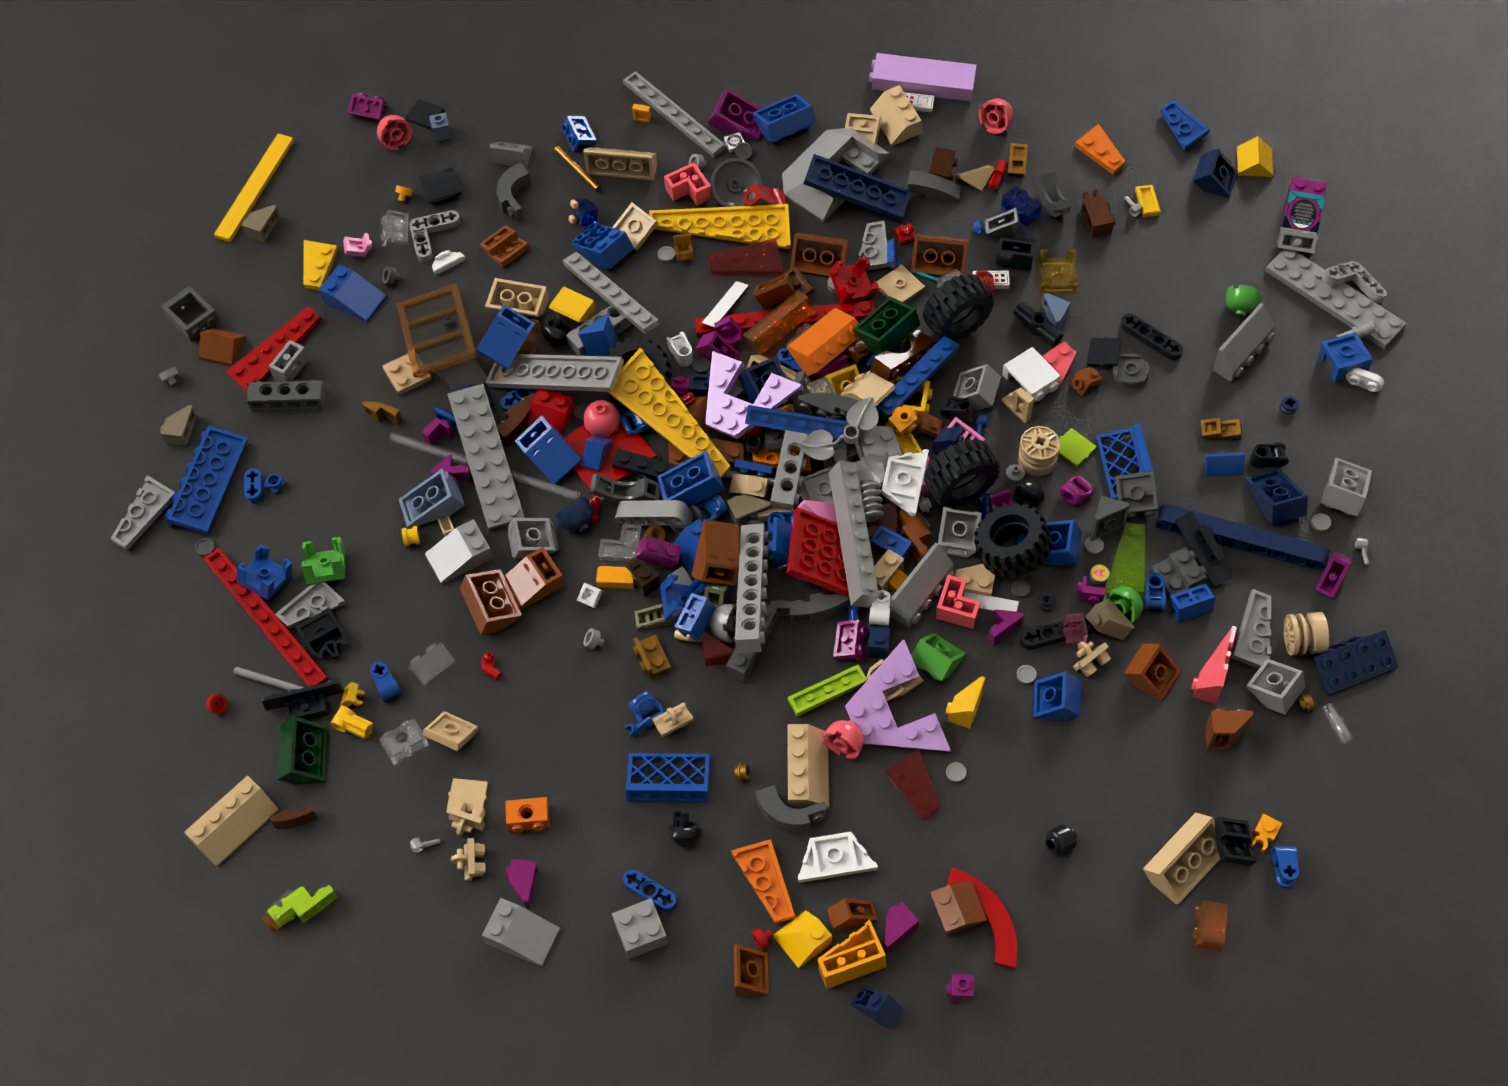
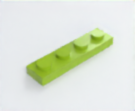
M858 664L789 696L788 702L795 715L799 716L863 686L867 678Z

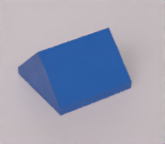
M607 314L578 333L587 356H608L607 351L609 348L612 347L614 349L616 347L615 343L619 341Z

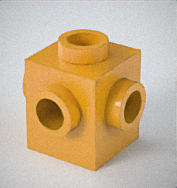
M906 404L902 408L900 406L891 413L892 416L888 418V424L893 427V430L899 437L906 432H912L917 427L918 414L912 407L908 408Z

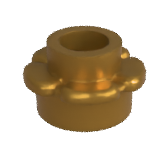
M1302 693V698L1298 699L1302 710L1310 712V710L1315 709L1313 699L1310 693L1306 695Z
M742 762L738 764V767H735V778L739 779L741 783L750 779V767Z

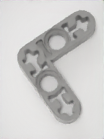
M454 210L415 218L410 222L413 243L420 262H428L433 257L428 234L457 227L460 224L458 212ZM439 221V224L431 225V222ZM419 238L426 239L424 242H417V239ZM424 248H425V251H426V254H425V255H423V253H422V249H424Z
M1355 261L1329 267L1322 275V280L1328 285H1337L1352 280L1376 303H1382L1387 296V291L1361 264Z

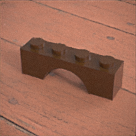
M916 330L907 336L903 348L905 353L883 351L874 357L870 372L887 381L896 379L900 374L907 372L933 347L935 341L920 330Z

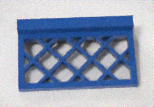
M1141 423L1133 424L1132 428L1096 435L1110 496L1112 499L1118 500L1117 494L1114 495L1113 491L1116 487V479L1109 475L1113 469L1121 472L1120 475L1132 474L1128 472L1132 465L1139 468L1138 473L1153 471ZM1124 435H1131V440L1128 444L1120 440ZM1110 439L1113 443L1108 448L1102 444L1101 440ZM1117 443L1125 447L1121 453L1112 450ZM1128 449L1135 452L1132 459L1124 456ZM1109 453L1117 456L1113 463L1106 460ZM1120 459L1128 462L1125 469L1117 466Z
M629 753L627 783L625 787L626 800L708 802L710 754ZM633 760H642L645 763L637 768L633 765ZM656 760L665 762L659 769L652 763ZM677 760H682L686 763L679 769L673 765ZM697 760H705V765L700 769L693 765ZM649 766L655 772L646 777L642 771ZM668 767L675 771L669 777L662 773ZM688 767L695 771L689 778L682 773ZM637 775L643 779L641 783H631L632 779ZM658 775L664 780L660 784L651 781ZM678 775L685 780L681 784H674L672 782ZM700 776L704 779V784H694L692 780Z

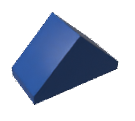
M597 435L587 439L581 467L599 472L613 440Z

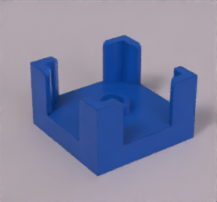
M1356 332L1323 341L1318 355L1322 362L1327 356L1333 365L1331 377L1334 382L1342 381L1347 370L1361 367V369L1369 371L1373 360Z
M260 544L255 549L254 561L246 568H244L243 562L237 566L236 582L269 600L292 577V562L285 558L283 566L269 559V549Z
M671 574L660 585L664 620L677 621L691 593L700 595L705 590L706 583L695 579L689 586L675 584L674 582L679 576Z

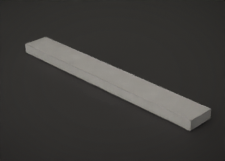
M636 71L623 80L625 86L713 158L726 149V144Z

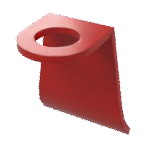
M757 183L747 190L744 195V202L748 206L754 205L760 199L770 205L786 204L785 196L779 188L772 189ZM754 192V199L752 201H748L749 194Z

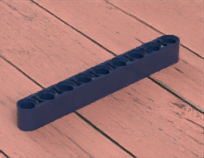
M1167 504L1162 505L1156 525L1161 529L1182 534L1175 520L1191 510ZM1192 511L1201 526L1206 524L1207 527L1213 530L1215 534L1214 539L1217 544L1314 570H1325L1327 567L1330 550L1326 546Z

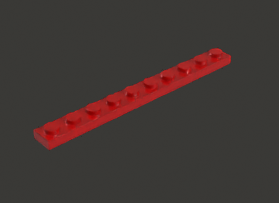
M873 300L724 315L721 319L730 316L741 327L742 332L814 325L834 308L849 314L857 321L864 320L875 309ZM706 317L695 318L697 337L717 331L715 327L702 323Z
M217 548L203 558L209 568L307 686L329 681L327 676L262 598L236 582L237 568L220 548Z

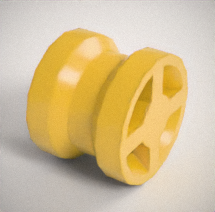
M413 526L412 529L402 528L405 547H409L410 544H421L417 526Z

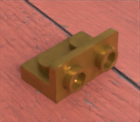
M656 635L641 641L637 637L633 639L634 646H632L635 657H640L641 662L639 664L643 673L647 672L649 679L671 671L669 661Z

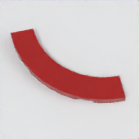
M951 868L947 886L971 881L986 919L994 934V964L1015 970L1017 939L1014 925L1005 906L998 896L980 880L963 871Z

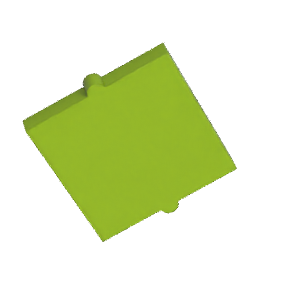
M1071 428L1063 436H1060L1058 454L1075 467H1078L1085 459L1089 458V455L1097 446Z

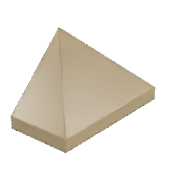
M989 165L956 174V178L982 191L994 167Z

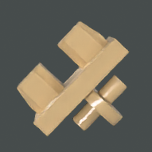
M1081 641L1078 644L1079 651L1076 652V655L1079 658L1082 655L1085 657L1072 667L1076 671L1080 669L1087 677L1097 670L1091 662L1094 658L1100 666L1111 659L1106 651L1109 647L1106 642L1091 650L1094 647L1093 642L1090 641L1086 644Z
M683 702L674 708H668L666 712L653 718L652 721L661 736L664 737L694 721V718Z
M457 800L453 807L448 806L446 813L449 814V820L453 821L451 827L457 828L456 834L462 836L465 831L471 833L473 828L481 831L484 830L485 823L483 820L486 813L484 808L475 806L472 813L469 814L466 813L468 804Z
M468 838L467 844L464 845V854L463 849H457V855L451 857V863L457 865V870H463L464 864L465 881H471L473 877L484 876L485 863H475V857H484L485 845L474 843V838Z

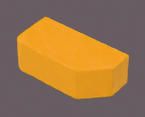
M598 567L596 577L597 588L634 589L632 574L626 567Z

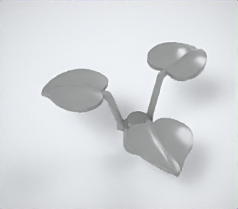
M872 397L857 402L848 410L846 419L849 425L844 428V433L835 442H833V437L828 431L821 429L813 431L800 443V447L806 455L815 460L823 461L834 455L833 446H836L844 439L848 444H855L861 459L856 462L859 481L872 480L881 484L884 480L885 469L880 457L870 453L864 458L858 442V428L863 431H869L878 423V411Z

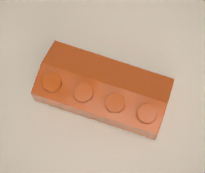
M834 308L786 346V348L808 377L821 370L859 338L853 331V328L859 323L854 317Z

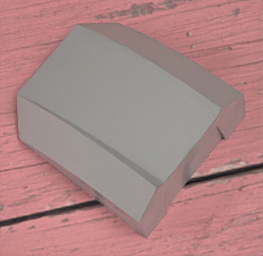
M943 507L938 544L947 555L967 558L976 553L974 533L976 528H979L981 512H968Z
M512 518L508 526L512 557L525 558L542 547L545 548L548 554L559 549L556 529L550 518Z

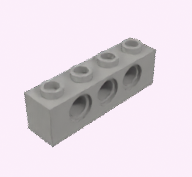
M609 306L591 319L586 320L576 329H572L566 335L567 343L578 356H586V351L578 336L580 331L606 314L609 315L617 335L633 324L615 308Z
M785 430L771 496V507L794 510V506L799 504L800 494H797L798 487H802L804 476H801L802 469H806L807 458H805V453L801 449L800 443L806 439L808 434ZM794 450L800 452L797 456H793L790 453ZM794 468L796 472L790 474L787 472V469ZM789 485L792 487V490L784 491L783 487Z

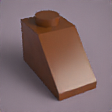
M844 898L827 909L833 929L849 930L865 925L868 920L871 923L878 921L873 901Z

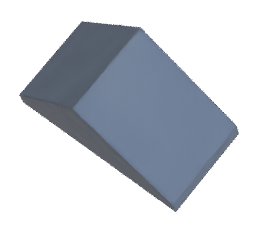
M1045 293L1042 306L1050 323L1060 329L1069 313L1071 302Z

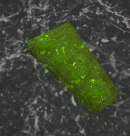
M1126 523L1105 588L1106 592L1109 593L1112 589L1126 586L1136 590L1139 595H1144L1145 524Z

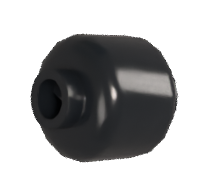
M1059 825L1047 833L1045 844L1051 853L1063 855L1076 847L1077 835L1069 826Z

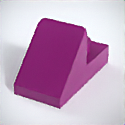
M452 454L431 470L433 475L439 470L444 469L454 476L457 482H471L472 480L470 467L464 465L454 466Z
M995 609L993 619L997 624L990 628L988 641L995 645L1023 624L1024 614L1022 612Z

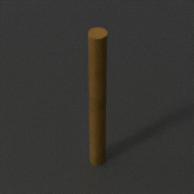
M559 146L554 148V151L596 192L600 190L601 186Z

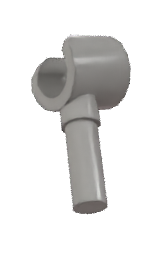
M1126 196L1124 199L1131 207L1129 212L1133 217H1136L1141 213V205L1139 203L1135 204Z
M1357 538L1355 549L1362 550L1364 564L1369 565L1367 555L1368 540Z
M417 837L410 841V847L413 852L420 853L424 848L440 844L441 842L439 838L422 843Z

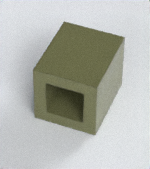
M710 582L706 585L704 597L711 601L715 609L726 603L728 585Z

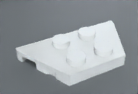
M927 449L915 454L910 452L902 456H890L887 461L881 489L882 495L912 517H915L929 452Z
M852 832L810 838L800 874L798 875V883L878 870V866L868 856L864 847L857 842Z

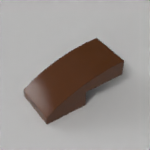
M309 804L293 814L287 808L269 819L275 829H287L307 824L318 818Z

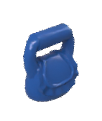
M627 411L620 416V422L625 432L629 435H636L644 430L652 429L631 411ZM627 417H631L635 424V430L632 429Z
M718 494L697 504L699 510L704 507L711 516L708 519L700 510L702 522L703 520L715 521L719 515L724 514L728 510L727 504Z
M649 691L641 693L629 703V708L635 714L638 722L643 721V717L652 710L654 711L655 708H658L660 711L652 716V719L665 712L661 703ZM650 721L644 727H652L654 725L653 721Z

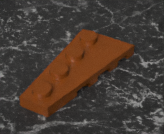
M709 438L729 465L735 464L736 459L744 461L743 443ZM668 441L669 463L679 465L690 459Z

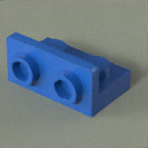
M585 116L566 117L562 124V132L573 152H577L579 145H595L597 140Z

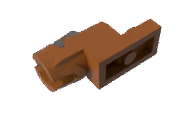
M901 509L898 512L899 516H897L902 525L900 535L913 542L914 545L909 552L919 564L929 551L925 544L930 540L931 531L929 528L931 524L918 510L915 517H912Z

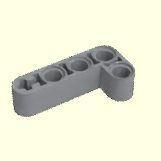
M678 500L620 501L614 520L623 526H670L676 534L680 535L683 529L693 522L694 516L688 506Z

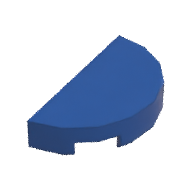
M893 239L887 241V263L891 269L898 267L900 264L899 255H895V247L897 246Z

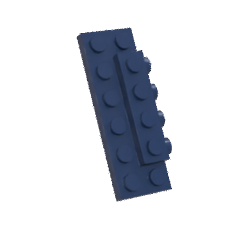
M816 154L812 157L803 182L804 185L899 221L904 216L911 190Z

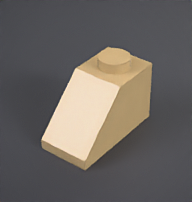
M733 474L729 492L767 499L770 480L751 475Z

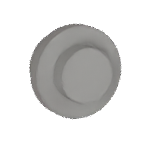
M921 495L918 501L922 513H929V508L932 507L929 498H924Z

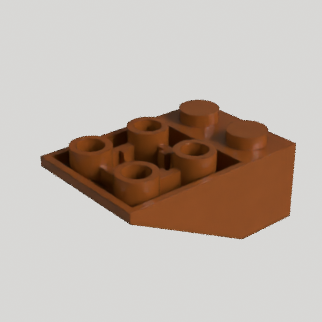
M703 520L691 576L702 582L736 586L739 573V525Z
M544 547L527 555L504 576L520 611L565 587L563 575Z

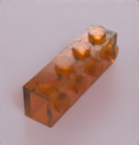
M796 291L744 333L743 336L750 348L762 355L815 312L816 309L808 296L800 291Z

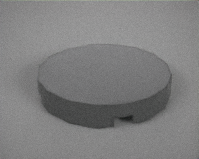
M1123 354L1118 360V366H1113V376L1123 386H1140L1148 379L1150 371L1148 362L1141 359L1142 357L1137 354Z

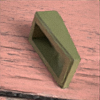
M662 604L634 612L637 630L669 626L677 622L664 620ZM651 614H653L654 620L652 621L650 617ZM642 616H645V617H646V622H645V623H643V618H642Z

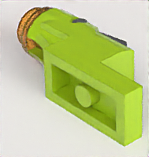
M330 885L320 888L313 897L310 896L303 886L295 891L287 890L268 908L265 916L261 919L270 931H273L275 928L278 930L284 924L294 920L296 915L304 924L338 897Z

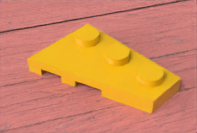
M304 240L303 284L306 289L319 291L320 287L324 284L338 252L337 245Z

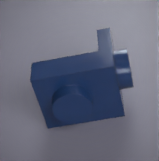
M708 369V374H690L689 392L708 394L710 369Z

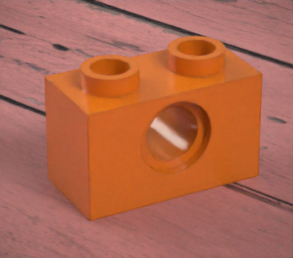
M547 797L507 800L506 825L508 830L520 833L524 830L542 831L545 828H550ZM528 813L533 814L528 819L523 818Z

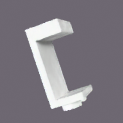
M1033 347L1003 366L1002 375L1006 380L1013 376L1033 396L1034 402L1040 401L1050 391L1054 392L1059 387L1060 375Z

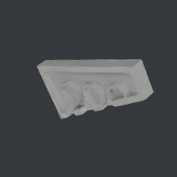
M148 475L144 480L145 484L142 489L139 488L134 503L128 507L127 515L125 518H122L111 537L113 543L126 551L171 504L175 494L174 491Z
M1252 589L1231 657L1258 669L1266 659H1270L1271 655L1270 595Z

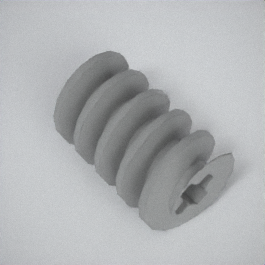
M861 480L859 483L866 523L874 522L884 516V512L879 511L883 509V505L879 504L883 501L879 497L882 491L878 490L881 488V484L872 480Z

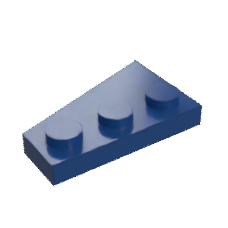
M1174 99L1161 107V115L1184 151L1209 134L1210 129Z

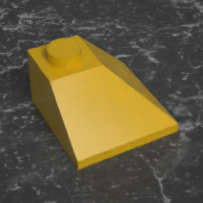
M981 676L955 695L952 703H948L945 712L948 714L947 722L971 729L983 695L985 677Z
M806 910L773 934V938L798 969L832 944L831 933L818 918Z

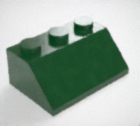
M889 297L854 327L853 331L871 352L879 355L885 350L891 352L920 326V321L916 308Z
M295 716L281 724L277 780L294 785L325 782L328 726Z

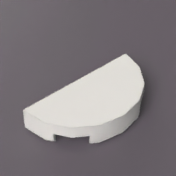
M450 250L441 252L435 257L432 265L433 272L436 276L465 261L466 258L461 252H450Z

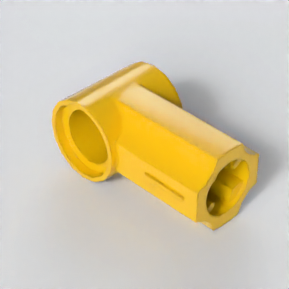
M345 706L339 708L330 722L331 726L336 730L344 733L347 731L363 739L370 736L374 726L372 722L357 716L351 709Z

